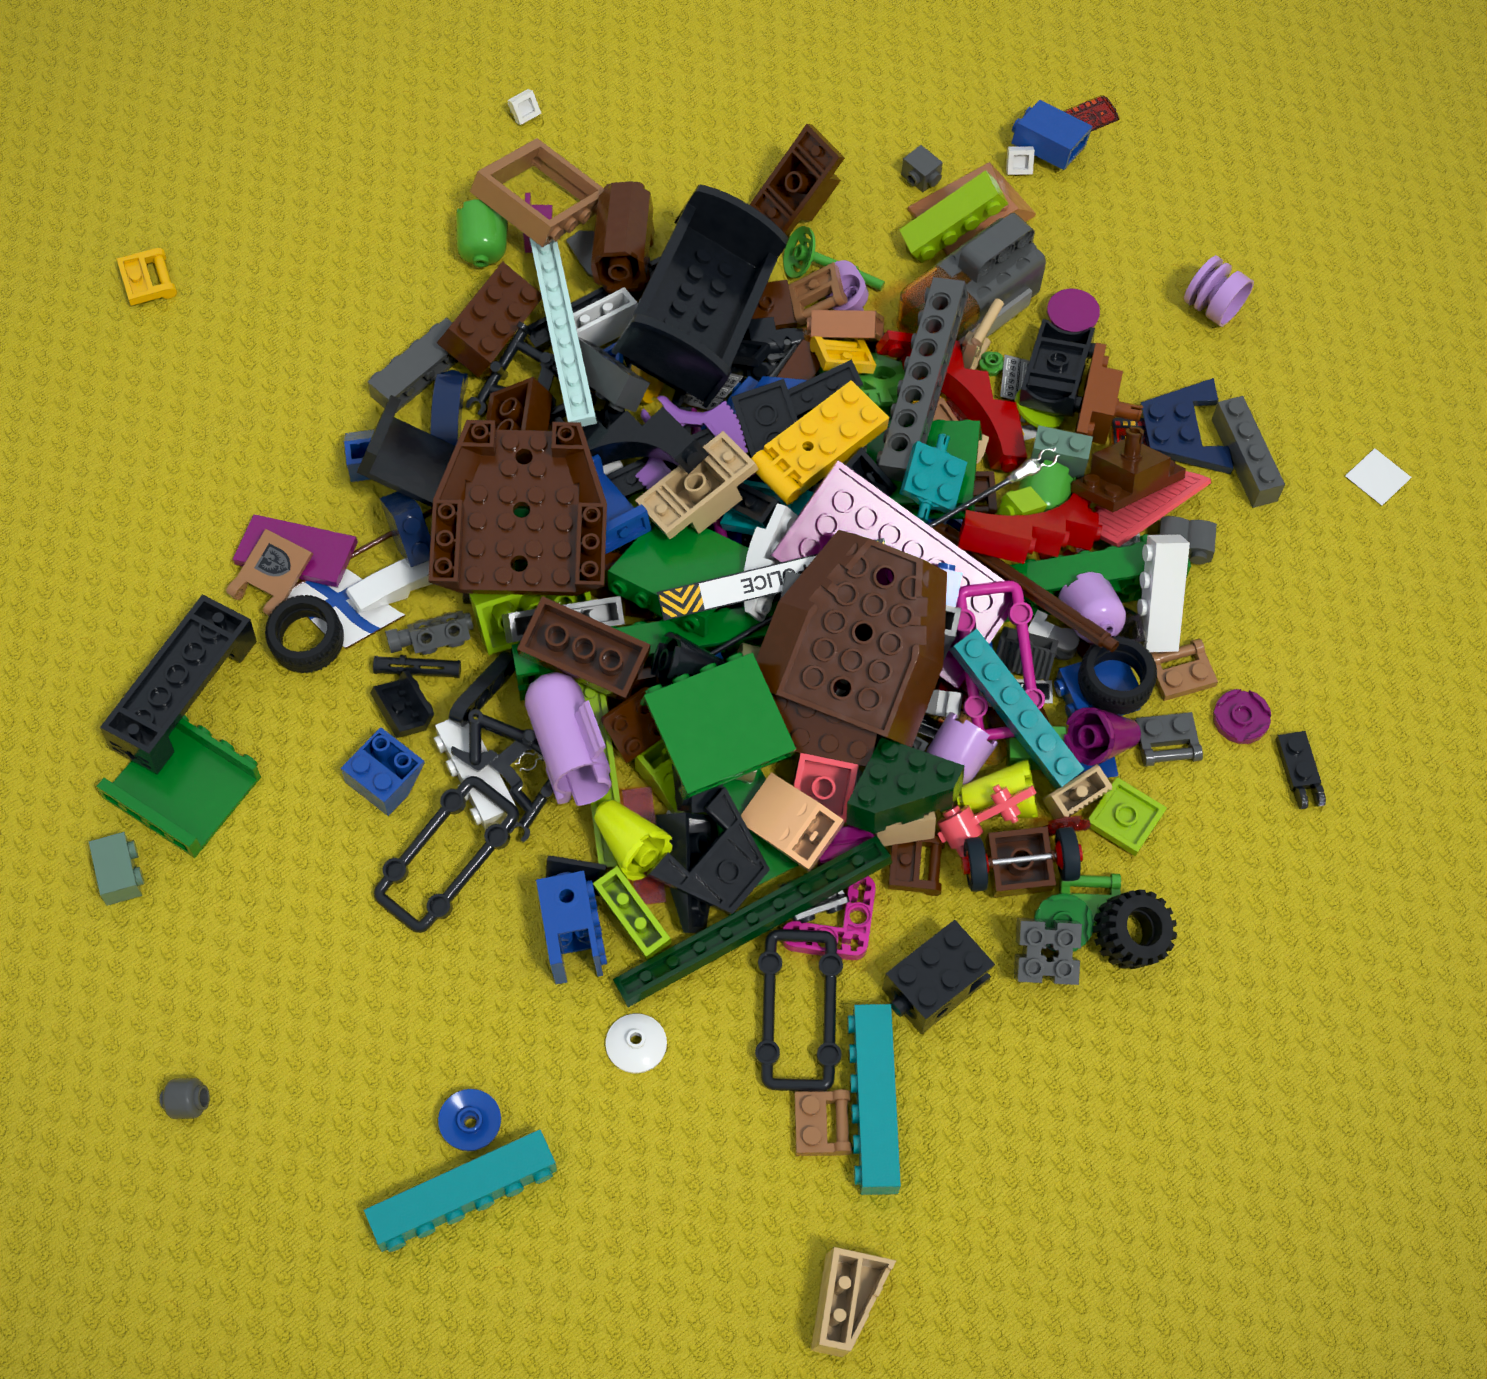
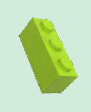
M618 866L593 883L597 893L646 960L653 958L672 944L669 935Z

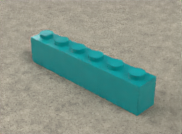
M975 629L949 649L1055 789L1063 787L1085 770L978 629Z
M891 1004L854 1005L853 1015H848L847 1017L848 1034H853L854 1044L849 1045V1063H855V1074H850V1092L856 1093V1104L851 1105L852 1123H857L858 1135H853V1154H859V1166H854V1184L860 1185L861 1195L898 1194L901 1183Z
M540 1129L365 1209L364 1212L381 1252L385 1250L393 1252L406 1245L405 1241L413 1237L424 1238L436 1231L435 1227L446 1222L450 1225L465 1218V1213L474 1209L482 1211L491 1207L495 1203L494 1200L504 1195L506 1197H513L524 1190V1186L532 1182L540 1184L553 1177L552 1173L557 1171L556 1162Z

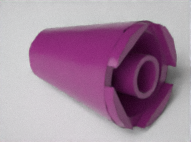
M1094 707L1081 708L1075 711L1067 720L1066 725H1069L1068 732L1064 734V742L1080 763L1089 766L1101 764L1136 746L1141 738V730L1136 721Z

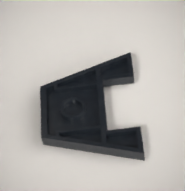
M723 787L703 808L723 829L722 833L687 871L668 852L664 853L646 876L730 915L737 910L770 869L726 787Z

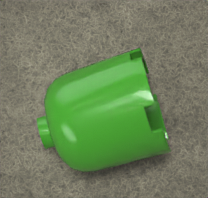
M480 199L464 202L463 208L456 210V244L459 255L476 267H486L500 261L506 251L508 221Z
M1044 460L1043 464L1045 465H1051L1053 463V461ZM1055 462L1052 466H1041L1036 472L1028 473L1021 477L1018 490L1031 486L1047 504L1044 511L1046 512L1059 507L1070 499L1073 494L1071 492V484L1077 479L1076 477L1072 478L1068 474V467ZM1034 464V465H1035V467H1036V469H1037V468L1039 467V465H1041V464Z

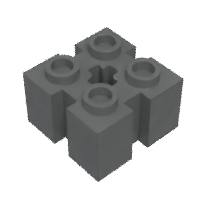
M1017 918L1016 943L1023 945V953L1015 954L1014 979L1018 982L1042 983L1044 975L1050 976V980L1054 984L1079 985L1080 960L1073 957V948H1081L1082 924L1078 921L1053 920L1052 927H1045V921L1042 919ZM1046 944H1050L1054 949L1053 955H1050L1049 958L1041 954V949H1046Z

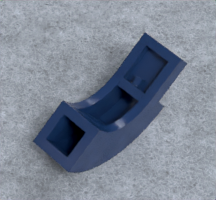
M449 370L436 375L432 398L430 434L456 446L461 435L462 406L468 385V374Z

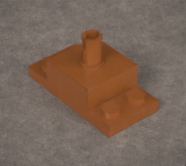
M1096 342L1086 378L1075 433L1092 436V442L1105 445L1112 420L1115 417L1139 422L1143 405L1139 406L1119 401L1118 394L1123 371L1107 368L1109 356L1104 355L1106 344Z

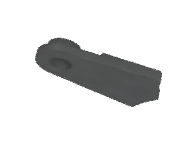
M579 230L566 241L586 274L593 277L591 259L595 231Z

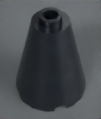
M668 632L664 635V637H668L665 644L659 642L653 656L651 675L656 676V683L651 682L652 686L661 684L662 687L673 684V679L683 674H689L691 677L699 674V670L706 665L716 663L719 666L727 662L679 634Z

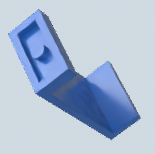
M597 454L592 459L607 502L605 553L607 554L652 530L646 508L642 504L635 508L605 475L601 457Z

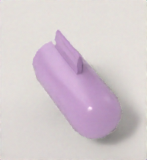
M558 672L541 675L529 685L525 695V707L546 764V772L557 803L565 804L569 802L571 795H573L578 806L595 802L608 793L612 783L609 777L610 766L604 753L606 746L589 700L585 701L581 687L571 676Z

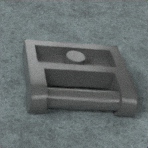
M1192 712L1135 719L1141 730V738L1138 743L1145 767L1154 766L1157 762L1191 759L1193 762L1202 761L1203 750L1201 744H1199ZM1188 744V748L1153 751L1151 747Z

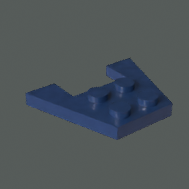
M1214 378L1141 402L1140 405H1143L1140 418L1146 446L1171 457V460L1231 474L1234 468L1229 446H1202L1194 406H1215L1217 404L1218 396Z

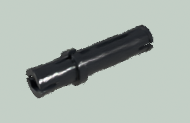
M400 655V657L374 656L373 673L398 674L400 677L402 671L409 670L411 675L460 678L461 660L407 658V655ZM390 665H412L414 668L391 667ZM421 666L444 667V669H424V668H420V667H421Z

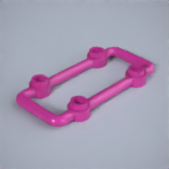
M1001 581L961 587L956 607L962 608L957 628L960 641L971 633L970 630L973 629L976 623L975 615L967 609V597L1006 592L1012 593L1013 605L1008 611V618L1017 628L1025 692L1040 710L1045 703V696L1041 690L1036 688L1027 624L1032 619L1033 611L1030 605L1024 602L1021 586L1014 581ZM965 672L968 698L963 704V710L966 716L971 718L974 725L990 735L987 741L1015 737L1008 727L984 729L983 716L988 710V704L979 695L978 687Z

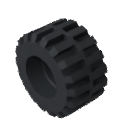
M1139 889L1111 897L1106 900V903L1101 904L1098 908L1100 913L1095 914L1094 917L1097 925L1093 926V933H1097L1098 937L1094 941L1096 946H1101L1102 949L1099 951L1103 957L1109 956V963L1112 965L1118 964V967L1123 969H1136L1158 963L1159 960H1163L1168 956L1167 952L1172 951L1174 947L1171 940L1177 938V932L1173 931V927L1177 926L1176 920L1171 919L1170 915L1173 914L1171 907L1166 908L1164 906L1166 901L1163 898L1156 899V893L1152 891L1146 893L1145 890ZM1129 915L1134 916L1141 925L1142 940L1140 944H1137L1129 935L1127 929Z

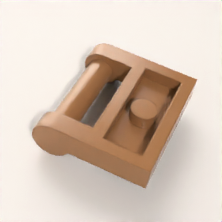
M834 262L788 285L794 315L800 326L807 324V319L811 317L812 310H829L837 305L842 306L848 303L843 290L839 267ZM833 293V296L807 309L804 308L805 306Z
M1201 639L1192 640L1190 644L1179 647V652H1149L1156 663V685L1163 701L1213 688L1218 683ZM1193 655L1196 660L1164 670L1161 667L1162 663Z
M841 1089L834 1091L795 1092L796 1156H841L852 1154L853 1149L852 1143L849 1142L848 1103L851 1101L850 1091ZM826 1104H835L836 1143L827 1142Z

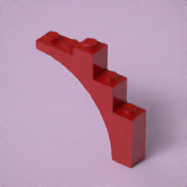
M1073 493L1070 499L1059 507L1030 515L1008 516L966 510L959 531L958 547L1024 564L1027 554L1032 555L1033 551L1058 557L1061 547L1066 548L1067 545L1091 551L1094 541H1099L1103 525L1099 524V513L1092 512V508H1089L1091 502Z

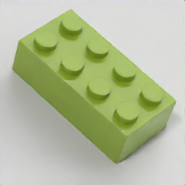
M590 591L577 596L469 594L480 636L489 655L510 649L512 644L520 642L506 643L502 620L503 614L536 609L542 596L561 605L592 600Z

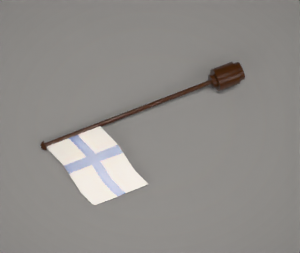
M433 508L422 513L424 519L432 515ZM391 531L355 550L351 559L392 537ZM347 568L338 588L300 580L295 584L288 598L297 595H312L328 602L334 608L342 623L344 630L342 647L345 649L406 616L389 604L359 613L347 595L346 590L363 579ZM308 617L325 635L327 623L320 618Z

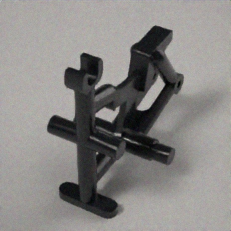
M520 321L517 324L519 329L500 360L491 363L492 373L478 396L471 397L466 403V407L470 410L475 403H480L481 409L478 415L481 417L487 413L488 406L485 403L490 397V393L505 388L497 384L500 379L508 377L506 369L517 351L540 363L541 372L538 382L548 391H550L554 375L559 379L554 354L541 352L524 342L526 336H531L532 331ZM590 391L592 403L594 406L596 403V398ZM553 397L549 422L551 424L552 422H564L562 418L567 416L565 405L562 403L557 406L556 399Z
M474 709L468 715L469 752L452 746L451 753L456 759L476 772H480L487 765H490L507 780L511 786L510 795L525 811L520 821H517L509 834L517 827L522 828L524 836L520 842L524 843L530 836L529 827L553 793L548 778L532 802L521 790L523 782L516 771L510 766L527 750H534L543 756L535 732L531 729H518L484 715L480 710ZM481 728L515 742L501 754H497L493 750L481 753Z

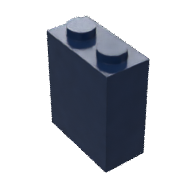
M400 492L379 498L396 547L410 567L430 561L431 537L418 503Z

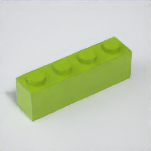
M985 170L899 230L911 254L923 263L925 260L933 258L937 252L946 246L955 243L959 237L968 231L976 229L981 222L990 216L998 214L1002 208L1008 205V202L997 181Z

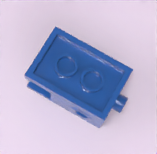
M584 871L574 873L563 872L556 876L536 879L549 961L555 984L567 983L563 954L592 949L597 977L603 976L602 965H607L592 880L586 881Z

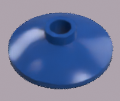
M461 1090L451 1095L442 1105L438 1117L439 1130L444 1140L452 1147L462 1151L479 1150L490 1144L499 1132L501 1126L499 1106L489 1094L481 1090ZM468 1119H475L477 1121L476 1125L472 1128L466 1127L465 1122Z

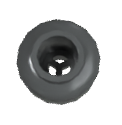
M174 1078L166 1084L160 1094V1105L171 1119L198 1118L207 1109L210 1101L207 1086L198 1078Z

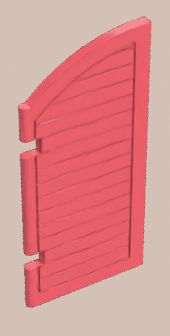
M1186 471L1184 479L1115 512L1096 505L1094 508L1096 513H1099V524L1103 525L1100 539L1113 546L1120 547L1211 484V478Z

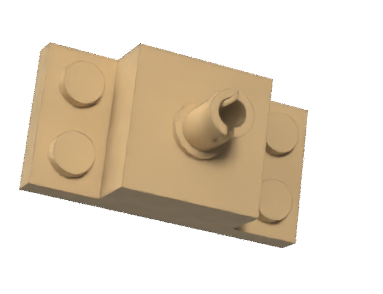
M724 431L703 446L709 455L693 471L688 474L678 466L635 500L638 506L642 504L646 508L649 518L669 540L688 525L700 534L708 526L716 522L717 519H720L722 515L742 500L737 486L759 470L756 463Z

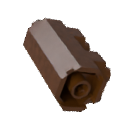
M628 181L607 184L604 187V191L599 195L591 270L594 282L603 286L604 291L608 294H612L624 287L628 292H640L645 289V283L651 277L652 266L649 250L654 245L655 234L652 219L653 204L650 192L640 182Z

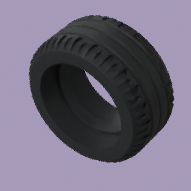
M297 595L279 603V606H276L272 613H270L266 622L265 638L274 658L283 667L297 673H312L322 670L323 667H327L331 664L330 662L337 658L343 646L344 630L336 611L328 602L312 595ZM304 617H316L327 623L325 637L316 647L307 651L296 652L283 646L284 633L294 621Z
M1112 636L1119 642L1114 652H1110L1104 647L1100 648L1096 644L1088 648L1079 668L1078 684L1083 697L1086 698L1090 705L1092 704L1097 709L1116 715H1122L1138 710L1148 701L1156 683L1157 667L1152 654L1141 643L1124 636ZM1108 660L1124 662L1136 671L1140 679V685L1127 691L1113 690L1105 686L1098 679L1094 667Z

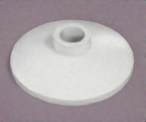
M629 1014L619 1018L610 1027L606 1036V1051L609 1059L617 1068L628 1073L638 1074L650 1071L661 1062L667 1048L666 1034L662 1026L654 1018L644 1014ZM633 1036H639L642 1041L639 1044H633L630 1039Z

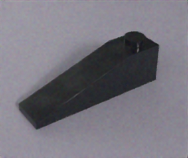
M688 812L656 815V826L666 831L672 837V840L669 841L673 845L670 855L687 871L691 869L718 837L717 824L709 815ZM670 887L683 933L697 934L706 929L710 906Z

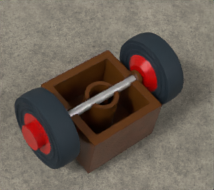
M1048 826L988 833L985 839L987 854L980 837L967 838L964 841V857H961L963 875L967 876L969 888L973 892L987 890L988 873H990L993 898L1051 892L1056 886L1053 862L1055 861L1058 865L1062 881H1076L1080 878L1083 852L1072 827L1056 830L1054 850H1051Z

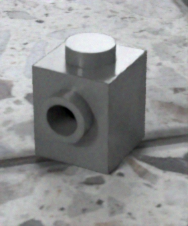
M920 145L903 158L901 175L907 179L910 185L924 192L929 187L936 186L941 180L943 162Z

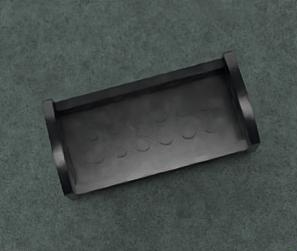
M698 185L674 222L676 226L626 329L614 345L611 353L614 355L618 352L630 359L629 363L683 395L689 393L702 401V406L707 408L729 379L732 362L777 259L786 248L789 239L774 222L744 201L721 190Z

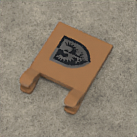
M265 529L238 576L228 585L226 592L232 598L241 600L249 583L272 595L273 597L263 608V612L270 616V613H272L276 606H279V603L287 600L313 553Z

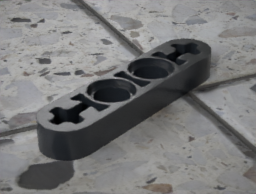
M503 651L455 701L449 713V721L464 727L468 723L470 711L474 709L480 710L515 671L513 654Z

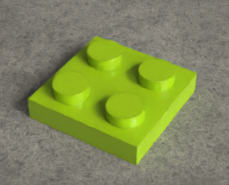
M1116 777L1112 783V790L1103 796L1085 825L1136 856L1164 815L1167 807Z

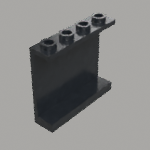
M391 395L357 473L433 508V498L455 446L395 418L394 415L401 399Z

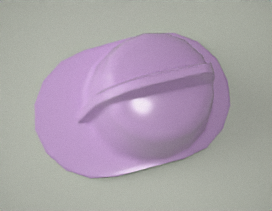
M846 260L835 262L839 267L842 286L848 303L842 306L837 305L833 309L864 311L863 306L868 300L869 293L863 277L851 262ZM833 293L825 296V298L827 299L833 296Z

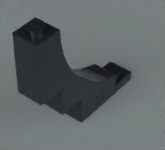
M664 407L660 408L643 426L626 410L607 429L597 419V424L582 427L591 456L593 457L598 454L601 457L602 466L628 458L652 457L669 461L689 474L709 455L698 441Z

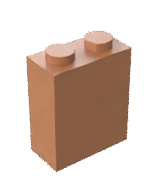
M812 310L811 317L807 319V332L811 333V338L819 336L824 340L852 342L855 339L865 340L866 344H877L884 335V317L877 311Z

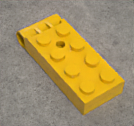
M851 380L764 445V450L758 451L751 458L759 469L755 473L789 505L824 478L837 460L842 463L845 462L859 447L863 448L884 432L888 427L889 416Z

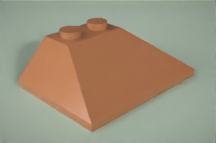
M990 162L908 207L911 215L917 218L985 170L997 181L1008 205L1002 208L998 214L990 216L981 222L976 229L968 231L959 237L955 243L943 248L942 250L947 256L999 218H1005L1011 213H1016L1026 222L1036 215L1033 209Z

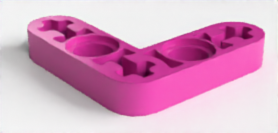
M867 876L849 886L848 897L850 902L846 903L843 928L791 921L783 929L828 931L836 938L837 945L838 936L842 937L841 943L844 944H841V950L837 949V955L841 959L859 960L863 958L868 948L876 890L873 879ZM859 884L865 885V890H867L864 893L863 903L857 902ZM854 911H861L866 915V921L862 924L853 923L850 919V914ZM852 939L858 940L859 947L857 951H852L851 946L848 945L851 944ZM781 941L783 946L792 952L819 956L825 954V948L820 947L817 942H811V945H806L807 942Z

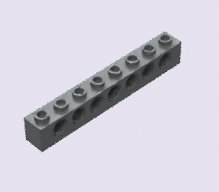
M933 277L931 287L926 288L924 296L925 307L924 310H920L918 315L919 328L917 333L912 335V352L905 359V376L898 383L897 403L892 404L890 412L891 424L884 431L883 451L878 452L876 464L890 480L903 482L913 444L916 441L924 444L927 443L968 299L965 281ZM906 448L903 451H897L898 449Z

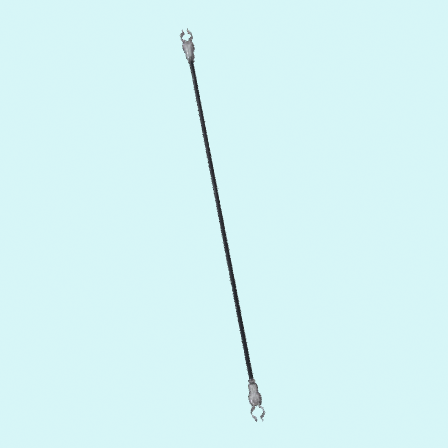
M1054 448L1053 450H1051V449H1045V450H1048V451L1053 452V451H1055L1056 448ZM1042 450L1038 455V459H1028L1023 462L1021 467L1012 471L1005 480L928 525L934 528L1007 484H1012L1027 476L1037 474L1042 469L1041 466H1052L1060 455L1054 457L1051 465H1040L1038 460L1041 459V454L1045 451ZM773 615L713 649L710 653L716 655L768 625ZM537 753L539 758L536 760L544 761L543 756ZM535 760V765L532 768L524 770H532L536 766L537 761Z

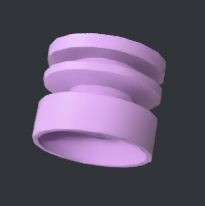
M1215 255L1193 277L1185 292L1184 302L1189 305L1194 304V309L1197 311H1201L1208 306L1206 317L1222 327L1241 309L1252 291L1254 281L1240 271H1236L1229 277L1232 265L1229 263L1223 264V259Z

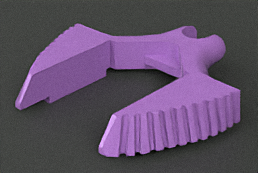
M666 396L656 397L683 427L702 428L706 426L714 437L724 431L745 453L748 452L747 448H745L746 442L743 441L745 438L742 435L743 431L740 430L739 419H736V414H733L734 411L730 409L726 401L711 410L694 412L679 409ZM643 408L641 418L646 423L651 416ZM650 457L645 466L635 476L649 490L668 475L671 470L663 462V459Z

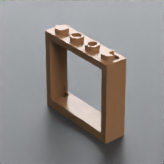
M538 138L477 171L470 189L474 196L541 247L546 246L552 241L556 242L563 234L571 233L576 226L581 223L585 224L592 216L597 215L599 195L604 191L603 187ZM535 166L579 199L580 202L549 220L505 187L503 183Z

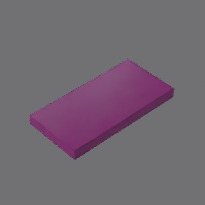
M253 514L233 557V562L235 565L244 566L264 530L267 529L313 553L299 579L338 588L358 540L356 536Z

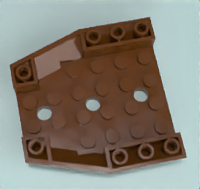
M466 420L433 498L429 583L459 593L577 596L604 587L607 502L581 422H552V431L497 430L495 420ZM522 453H528L532 456V460L528 464H520L516 459ZM519 506H526L530 509V513L523 518L517 517L514 511ZM519 559L526 561L528 564L527 568L521 572L511 568L512 563Z
M838 530L776 606L756 658L771 694L781 696L884 736L892 741L912 747L943 668L947 572L921 558L883 543ZM882 568L890 570L893 574L892 582L886 586L881 585L876 578L877 572ZM859 624H866L871 628L872 634L867 641H860L855 636V629ZM839 679L846 680L850 685V692L844 697L837 696L833 690L835 682Z

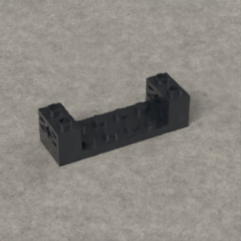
M202 594L100 726L109 749L158 775L174 753L169 739L170 733L224 661L230 657L241 663L256 644L257 640L251 619Z

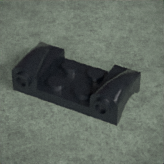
M1042 320L1022 383L1019 405L1059 416L1073 417L1075 412L1080 413L1083 397L1078 396L1086 363H1089L1090 359H1092L1096 343H1093L1095 328L1089 327L1083 331L1068 332L1057 328L1049 320Z

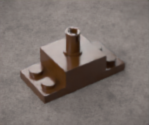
M806 124L752 200L750 206L768 217L789 237L800 220L812 221L838 186L841 180L834 173L845 157L812 124Z
M1129 427V429H1126V438L1092 454L1090 474L1073 481L1071 492L1111 512H1115L1184 479L1186 468L1177 465L1171 460V457L1142 444L1143 429Z

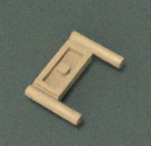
M994 299L982 322L977 325L974 332L969 331L962 343L964 347L961 350L964 368L976 370L979 360L982 359L981 355L988 349L991 341L986 338V335L1004 305L1002 300Z

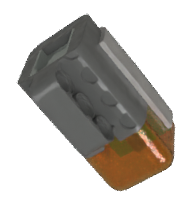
M1011 213L1005 218H999L906 285L901 291L896 321L898 331L911 334L917 333L919 328L918 315L920 310H924L925 307L924 296L926 288H930L933 277L961 280L966 283L968 299L956 340L960 341L961 350L964 347L962 343L969 331L974 332L977 325L982 322L994 299H1000L1004 305L988 331L986 338L1027 308L1031 298L1040 291L1046 259L1044 254L1033 243L1035 230L1016 213Z

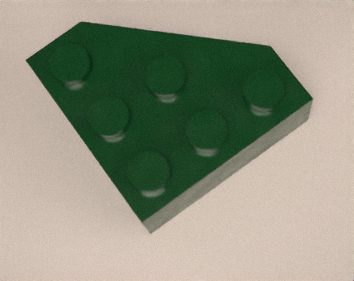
M881 737L847 802L846 824L875 834L886 830V826L899 822L903 825L922 819L924 814L936 810L943 812L952 809L963 787L965 766Z

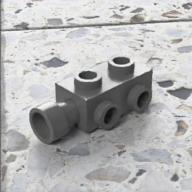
M458 611L454 613L448 612L443 616L427 620L421 619L416 623L408 624L407 629L400 631L392 629L385 631L391 653L402 651V647L412 645L415 654L421 652V654L426 655L436 652L439 647L447 645L449 647H458L463 645L466 640L471 639L469 630L474 628L470 613L464 614L463 611Z

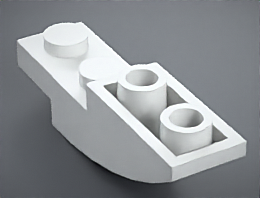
M777 503L767 528L756 527L747 553L744 571L779 563L770 555L798 516L787 506ZM776 594L744 601L745 612L758 622L765 620L766 615L771 610Z

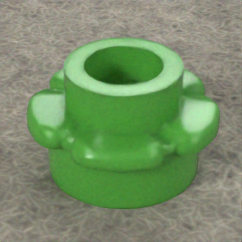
M987 351L981 355L982 359L979 360L981 371H988L989 376H996L1003 370L1004 361L1000 353Z

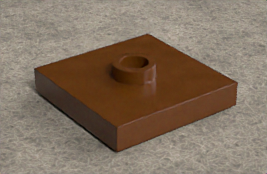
M787 280L767 282L752 319L774 317L776 330L780 328H797V320L794 315Z

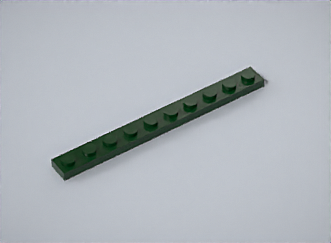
M876 835L614 978L613 981L627 1007H630L893 863L891 856Z

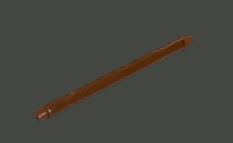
M944 523L933 528L958 546V530ZM962 549L1004 581L1018 583L1025 597L1069 627L1077 630L1078 633L1100 648L1104 647L1110 652H1114L1118 647L1119 642L1111 637L1109 632L1082 616L1081 613L1001 559Z

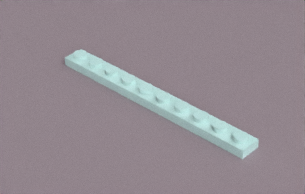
M530 238L568 422H581L582 427L597 424L558 242L552 241L546 246L541 247Z

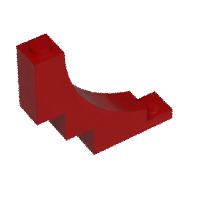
M887 330L876 344L877 354L893 358L900 357L904 370L905 359L912 352L911 339L913 334ZM956 340L941 392L956 404L968 420L980 421L982 434L989 437L985 451L990 468L1004 472H1014L1027 459L1016 402L993 399L988 371L964 368L960 341Z

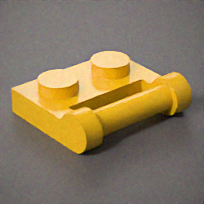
M154 248L117 258L131 306L161 297L170 299L176 296L177 290L175 285L171 283L165 263L166 254L162 248ZM146 264H155L160 285H152Z
M819 336L811 338L810 350L815 352L823 371H828L852 359L858 374H874L876 363L865 340L855 339L852 342L824 340Z

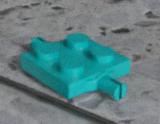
M946 434L938 435L936 447H931L920 441H916L913 444L899 493L913 499L920 505L917 517L924 523L928 522L931 509L948 513L956 508L967 466L966 461L952 456L946 451L950 437L946 436Z

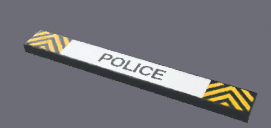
M884 538L875 540L885 544ZM818 554L659 591L657 596L663 621L781 593L786 571L802 574Z

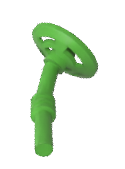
M806 226L798 227L791 234L783 257L784 270L791 278L803 276L812 262L827 266L832 262L838 261L815 252L814 233ZM794 265L796 268L800 269L799 272H796L794 270ZM856 266L866 285L880 291L883 289L885 281L859 270V267Z

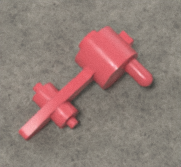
M999 784L994 786V792L990 796L995 804L976 814L973 813L969 805L961 808L955 805L952 809L944 811L942 813L944 817L937 822L940 831L937 833L942 843L947 841L951 849H956L960 858L964 857L965 839L978 837L984 832L979 824L980 822L999 813L1004 821L1011 820L1012 824L1019 821L1017 816L1021 812L1017 804L1037 793L1033 785L1013 795L1010 794L1007 786L1003 788Z

